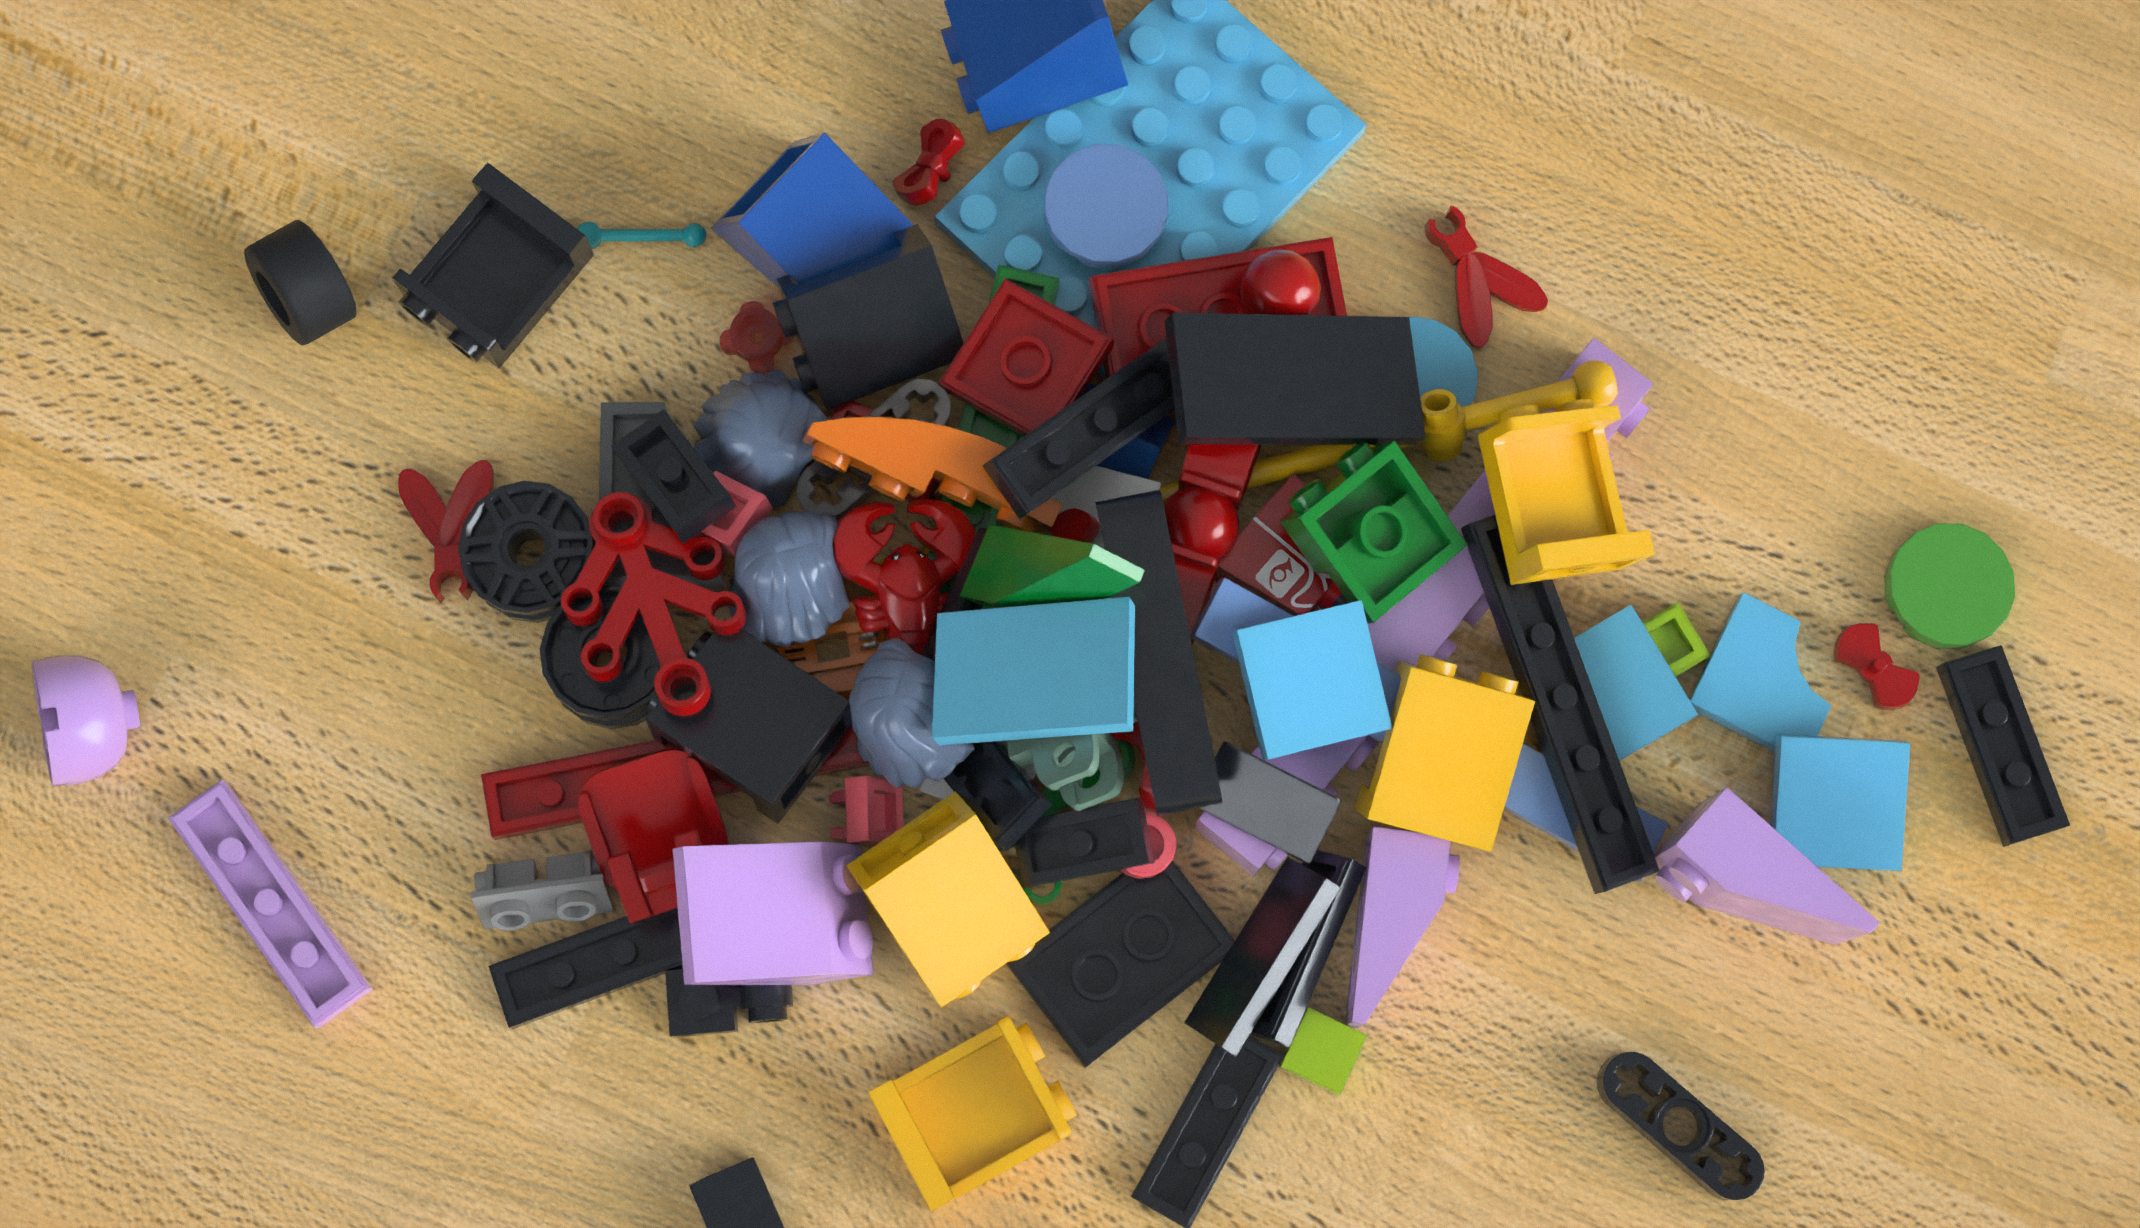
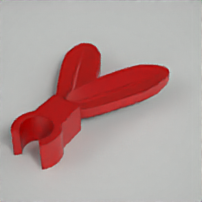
M1451 205L1446 212L1445 218L1454 224L1455 233L1450 235L1440 233L1435 226V220L1429 219L1425 225V234L1433 245L1440 247L1453 266L1456 265L1455 289L1460 329L1468 343L1473 348L1480 349L1488 342L1493 329L1490 294L1514 308L1528 312L1544 310L1547 307L1548 299L1539 284L1526 274L1487 254L1475 252L1478 246L1465 227L1466 221L1463 213Z
M480 460L465 470L452 493L447 507H445L438 493L424 475L413 469H404L400 472L398 478L400 497L420 530L434 547V572L430 577V589L441 603L445 599L441 594L443 582L450 577H458L461 579V586L458 590L468 601L473 587L463 574L458 552L463 523L478 501L493 490L494 472L492 465L487 460Z

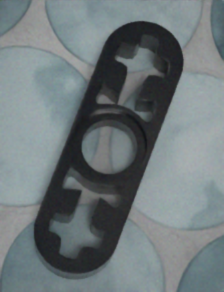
M915 379L903 385L867 417L892 416L893 418L908 419L911 415V405L909 403L911 399L916 398L921 403L933 399L936 402L933 407L935 421L931 423L948 426L951 416V404L947 392L941 385L928 379ZM923 418L917 419L918 421L927 422ZM816 460L803 471L798 480L797 495L802 511L815 512L819 515L827 512L835 516L838 521L877 491L869 486L872 476L849 465L852 473L865 481V483L860 487H856L850 476L837 489L840 500L838 504L832 506L829 502L822 501L816 506L811 502L816 496L813 483L820 479L823 483L829 485L843 475V472L832 469Z
M1625 1052L1609 1058L1601 1066L1597 1076V1089L1605 1104L1708 1193L1722 1200H1742L1752 1196L1760 1188L1765 1170L1763 1160L1758 1151L1653 1060L1638 1052ZM1637 1067L1642 1073L1637 1083L1651 1097L1659 1096L1662 1088L1669 1093V1097L1653 1107L1647 1121L1640 1115L1641 1111L1650 1106L1645 1100L1634 1093L1622 1098L1616 1092L1621 1084L1619 1078L1614 1075L1617 1068L1625 1072ZM1674 1107H1683L1689 1110L1697 1122L1695 1138L1684 1146H1679L1669 1141L1663 1131L1664 1116ZM1713 1132L1720 1137V1140L1709 1146L1725 1159L1734 1158L1738 1155L1743 1159L1739 1167L1740 1173L1745 1177L1742 1184L1728 1182L1722 1185L1718 1179L1722 1176L1723 1169L1710 1156H1702L1698 1165L1692 1161L1691 1156L1707 1146Z

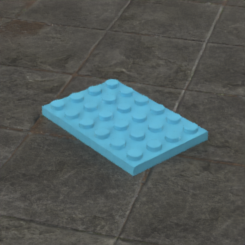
M1152 0L1115 37L1128 86L1033 118L935 216V225L994 279L998 265L1059 278L1060 286L1055 306L1096 329L1088 279L1091 276L1250 250L1365 133L1367 124L1226 0ZM1094 144L1122 145L1142 154L1159 170L1168 191V217L1161 237L1139 261L1117 269L1091 268L1078 262V258L1070 256L1065 250L1063 252L1053 242L1044 220L1045 189L1055 168L1071 153ZM1102 364L1097 373L1106 380L1104 364Z

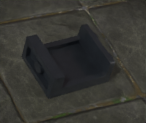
M487 162L472 180L478 195L410 275L400 268L392 279L403 295L398 303L410 315L426 326H429L435 319L452 332L447 340L464 356L475 363L484 356L500 368L594 254L585 234Z
M918 224L894 232L898 247L798 285L792 283L789 275L776 279L783 299L772 303L785 338L796 335L803 353L792 358L805 393L817 390L826 410L950 364L964 343L933 247Z
M742 629L728 636L719 635L715 632L713 634L709 631L705 632L694 643L687 657L697 661L704 668L710 682L711 695L705 707L690 716H676L664 709L655 693L648 705L647 713L649 715L645 720L656 741L664 746L671 742L687 752L700 763L752 797L757 811L779 824L852 728L850 702ZM689 684L682 685L675 691L674 698L686 700L695 694L696 687Z

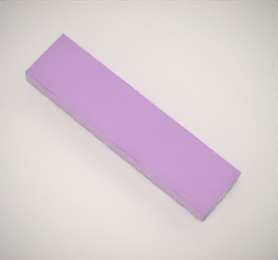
M224 780L219 781L168 817L315 1028H321L373 990L228 782Z

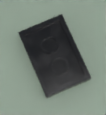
M1172 860L1164 871L1152 878L1137 879L1122 873L1050 928V933L1036 942L1033 949L1027 955L1016 961L1007 962L1006 965L1086 1068L1220 964L1235 940Z

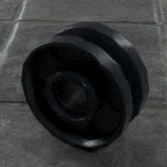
M520 481L500 486L476 503L463 523L458 552L465 578L479 597L485 600L490 607L512 620L540 623L550 620L559 609L563 591L569 585L576 582L596 543L589 530V518L571 496L551 484ZM533 539L544 540L545 551L539 561L528 566L518 564L517 554L525 542Z
M614 585L601 588L599 595L603 602V613L595 623L589 626L572 624L560 606L546 624L540 645L542 673L557 699L561 701L568 711L585 723L608 729L635 726L645 721L649 715L647 713L648 705L656 693L654 688L655 676L661 668L640 612L623 644L627 648V655L621 673L613 680L607 682L595 681L586 673L580 658L581 651L584 645L598 634L622 588ZM580 597L574 601L571 609L574 611H584L589 608L593 599L590 597ZM600 653L593 658L591 665L597 667V659Z

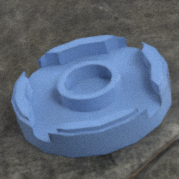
M1094 144L1071 153L1055 168L1045 189L1044 220L1053 242L1063 252L1065 250L1070 256L1078 258V262L1091 268L1117 269L1139 261L1161 237L1167 223L1168 191L1159 170L1142 154L1122 145Z

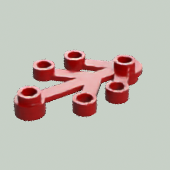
M615 492L606 495L596 504L589 519V530L596 544L576 582L569 585L561 595L560 603L567 619L577 626H589L601 617L603 602L599 592L619 558H621L627 579L598 634L582 648L580 657L582 665L588 676L595 681L607 682L616 678L621 673L624 665L620 650L641 612L661 665L654 680V688L661 705L666 711L676 716L693 715L702 710L709 701L711 686L704 668L697 661L686 658L666 603L706 618L710 628L715 633L724 636L733 635L743 628L746 622V611L740 597L733 592L720 591L716 593L652 568L645 548L685 561L691 576L698 580L708 581L719 576L725 567V557L721 546L715 539L708 536L692 537L683 544L671 528L654 522L650 507L640 497L625 492ZM629 520L634 523L625 532H612L613 527L620 521ZM709 551L715 554L712 562L707 565L701 566L693 563L695 557L701 552ZM580 597H590L593 599L592 604L584 611H574L571 609L574 601ZM723 606H732L737 609L732 618L724 621L714 618L716 611ZM609 652L613 654L612 660L606 666L595 667L591 665L593 658L598 653ZM689 684L696 687V692L692 697L686 700L674 698V693L680 686Z

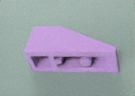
M1372 827L1366 834L1363 866L1366 867L1360 883L1345 1025L1351 1028H1359L1366 1024L1445 902V893H1455L1458 883L1460 859L1459 855L1449 854L1451 841L1418 832Z

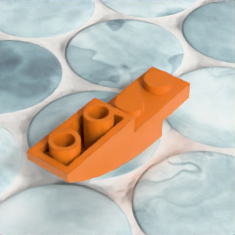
M888 417L840 418L812 423L802 439L803 442L814 447L810 454L813 459L843 473L851 465L872 476L869 486L899 501H904L907 493L916 498L925 493L933 477L941 481L938 491L946 497L969 507H973L977 499L999 510L995 519L1001 524L1012 529L1032 532L1033 528L1041 532L1051 528L1063 505L1050 498L1019 519L982 466L1007 448L983 437L948 426Z

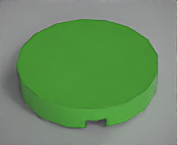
M1937 523L1915 532L1892 554L1884 575L1885 600L1891 613H1896L1898 620L1904 625L1903 629L1913 639L1937 649H1963L1988 638L2006 621L2015 599L2014 572L2004 551L1984 532L1964 524Z

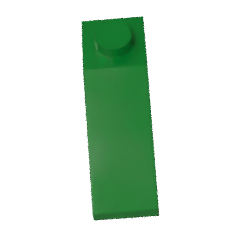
M989 524L960 596L982 606V609L1106 599L1140 583L1145 570L1092 543Z

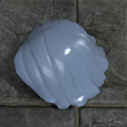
M773 370L768 374L759 372L742 374L740 381L730 380L728 384H722L720 394L708 398L701 406L705 414L699 416L693 426L700 436V440L693 448L713 473L717 471L765 495L772 508L774 506H784L807 464L814 460L810 456L814 447L802 441L807 429L814 422L827 421L828 419L822 413L814 398L805 393L799 379H789L781 370Z
M805 510L800 513L789 511L781 513L779 517L769 516L762 518L748 530L736 548L735 572L729 580L731 586L728 591L740 597L745 608L746 622L743 631L760 642L766 641L771 645L788 647L796 642L806 643L811 639H819L826 634L827 628L842 618V613L850 605L841 573L835 561L832 546L838 525L835 516L827 512L819 515L818 513ZM726 606L730 609L732 618L737 609L732 606Z
M894 638L880 643L878 650L863 664V668L857 673L854 681L855 688L852 690L849 698L852 728L857 736L858 753L863 761H869L870 769L874 771L875 776H884L887 782L897 788L906 784L908 787L918 789L927 778L939 781L949 775L960 762H963L974 750L973 743L938 745L933 740L935 661L914 652L901 639Z

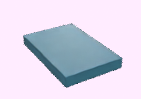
M1130 597L937 613L932 721L933 740L938 745H953L1133 731L1135 605Z

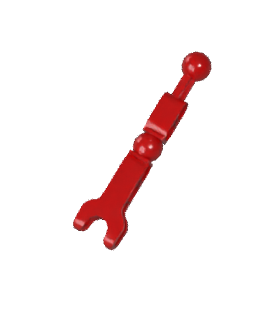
M1272 250L1257 257L1249 264L1243 274L1240 287L1243 306L1249 314L1312 315L1319 303L1321 291L1317 271L1308 260L1293 250ZM1190 444L1178 478L1179 490L1167 498L1164 503L1190 635L1209 600L1219 570L1218 560L1230 551L1238 537L1239 519L1237 511L1240 509L1262 445ZM1190 637V639H1191V644H1192V646H1193L1194 639H1192V638ZM1137 721L1133 723V731L1110 734L1116 740H1125L1140 750L1144 758L1143 777L1139 786L1140 798H1142L1146 810L1156 813L1139 722Z

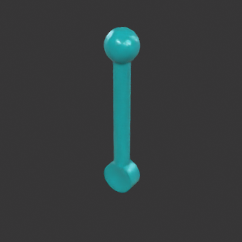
M584 222L577 228L585 234L591 249L598 247L601 242L684 241L688 246L695 248L701 246L706 240V230L697 223L688 224L684 229H600L593 222Z

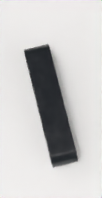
M1160 489L1095 502L1104 549L1145 570L1140 583L1114 594V598L1130 597L1135 605L1134 701L1157 816L1221 804L1223 801Z

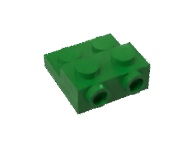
M1363 441L1345 452L1335 462L1341 473L1325 486L1319 479H1316L1294 493L1287 501L1293 511L1280 521L1316 573L1327 572L1348 603L1362 600L1367 624L1375 623L1468 546L1395 441L1375 445L1372 448L1367 441Z

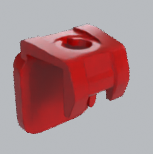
M679 748L663 749L600 770L590 776L582 786L578 800L580 817L601 874H603L604 880L608 885L617 889L630 924L678 908L673 859L674 848L728 845L727 829L703 764Z

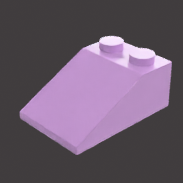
M1728 787L1698 804L1654 853L1660 870L1656 874L1655 879L1664 890L1681 902H1686L1689 898L1698 906L1832 945L1872 933L1880 924L1879 921Z
M794 842L674 848L673 859L684 985H816L874 975L871 953L873 937L868 923L866 895L846 867L847 864L862 855L861 844Z

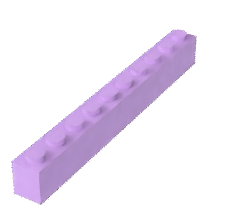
M1593 338L1558 381L1571 378L1575 369L1588 360H1601L1610 365L1616 379L1618 394L1608 406L1618 405L1621 418L1605 427L1606 442L1611 439L1616 431L1627 438L1650 410L1641 400L1654 383L1596 338ZM1555 409L1543 411L1539 414L1555 412ZM1485 470L1447 515L1462 537L1461 528L1463 526L1495 515ZM1467 546L1375 623L1368 624L1377 663L1395 672L1398 661L1416 665L1419 654L1446 661L1458 646L1449 639V636L1462 620L1474 627L1488 610L1489 605ZM1365 735L1264 761L1336 796L1339 792L1330 785L1331 781L1344 765L1355 773L1379 742ZM1258 745L1252 755L1262 759ZM1203 812L1194 829L1253 877L1264 864L1275 872L1288 856L1287 853L1206 812Z

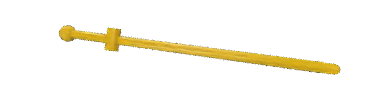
M1588 360L1578 366L1569 379L1462 407L1457 403L1455 395L1448 390L1434 389L1428 391L1420 397L1426 438L1418 444L1425 449V453L1430 459L1448 461L1461 453L1462 443L1467 436V431L1500 423L1499 414L1506 410L1526 405H1537L1540 413L1555 409V407L1580 399H1592L1594 408L1608 406L1618 394L1613 370L1610 365L1601 360ZM1313 445L1257 460L1247 489L1287 479L1292 474L1299 476L1336 466V460L1356 445ZM1398 445V446H1399L1400 449H1402V448L1410 447V446H1413V445ZM1178 481L1160 486L1163 505L1167 498L1179 490ZM1033 528L1032 532H1033V533H1039V534H1045L1049 529H1047V530L1041 532V531H1039V530ZM919 548L925 555L928 556L929 550L927 548ZM887 557L880 560L878 564L882 565Z

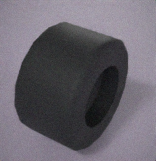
M295 220L245 248V262L261 296L283 329L298 344L307 345L356 317V303L340 268L320 238L302 221Z

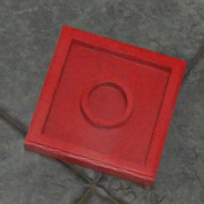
M1005 278L938 384L945 389L947 394L1024 437L1084 395L1115 344L1113 338Z

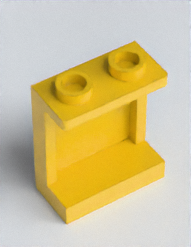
M1580 399L1555 407V412L1539 414L1537 405L1520 406L1500 413V423L1478 435L1511 585L1622 570L1655 555L1650 531L1627 532L1604 433L1607 425L1621 418L1618 405L1594 408L1592 399Z
M1419 654L1416 665L1398 661L1395 673L1401 676V681L1390 716L1393 729L1386 730L1371 785L1361 784L1354 809L1367 819L1491 852L1535 701L1516 693L1519 681L1481 671L1478 682L1454 676L1457 664Z
M956 791L846 865L917 971L921 981L941 1008L954 999L963 998L972 993L980 985L981 980L1007 962L1016 961L1027 955L1033 949L1036 942L1050 933L979 818Z
M1008 1015L998 1020L994 1026L894 1081L889 1080L868 1092L931 1212L1072 1134L1066 1121L1077 1116L1060 1082L1056 1081L1047 1086L1035 1062L1044 1058L1045 1055L1027 1022L1015 1028Z

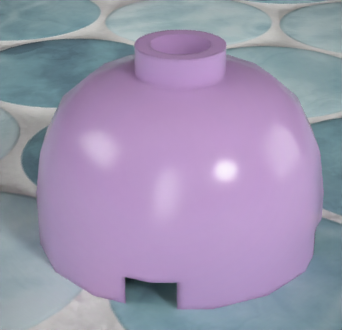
M58 655L33 660L32 673L38 715L41 719L44 737L42 739L51 785L59 786L66 784V786L102 777L116 767L126 753L127 730L140 728L139 712L134 690L121 692L113 671L100 661L81 655Z

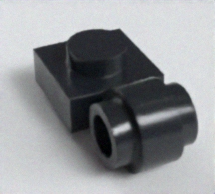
M683 969L665 971L669 1035L672 1038L738 1032L737 1009L748 1011V1023L788 1020L787 1007L793 1006L792 985H739V987H735V985H684Z

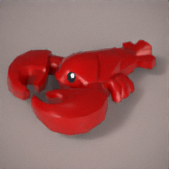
M926 498L909 502L907 504V513L924 515L931 518L936 524L934 529L926 528L920 521L911 522L909 526L914 537L925 548L939 557L931 561L920 549L906 543L895 549L881 565L873 560L892 538L896 524L886 523L883 529L876 533L871 531L870 525L872 521L881 516L895 513V507L892 503L876 501L855 507L837 521L838 525L832 546L840 573L846 579L869 589L876 595V599L854 597L852 604L856 608V618L860 621L859 627L864 633L886 629L889 640L899 638L907 643L914 652L922 654L936 624L937 613H941L951 591L940 594V587L959 573L975 538V528L963 511L948 502Z

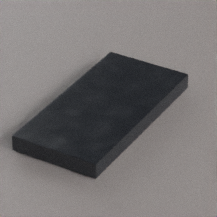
M1172 312L1164 320L1179 444L1357 445L1367 441L1369 445H1379L1395 441L1397 445H1417L1426 438L1409 317Z

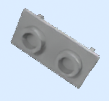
M592 850L547 857V878L537 879L534 859L487 864L486 871L477 872L474 875L476 891L471 892V899L484 930L493 928L509 931L518 930L526 927L529 923L558 919L583 921L591 918L594 914L614 912L603 874H601Z

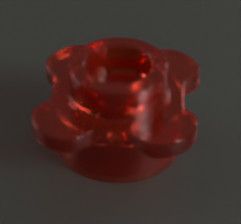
M750 301L741 306L740 312L733 319L730 329L722 332L719 341L721 349L725 354L738 355L749 363L752 372L765 374L773 369L774 357L781 347L791 344L794 336L786 339L775 315L764 309L760 302ZM754 333H761L763 339L760 342L755 343L751 340V336Z

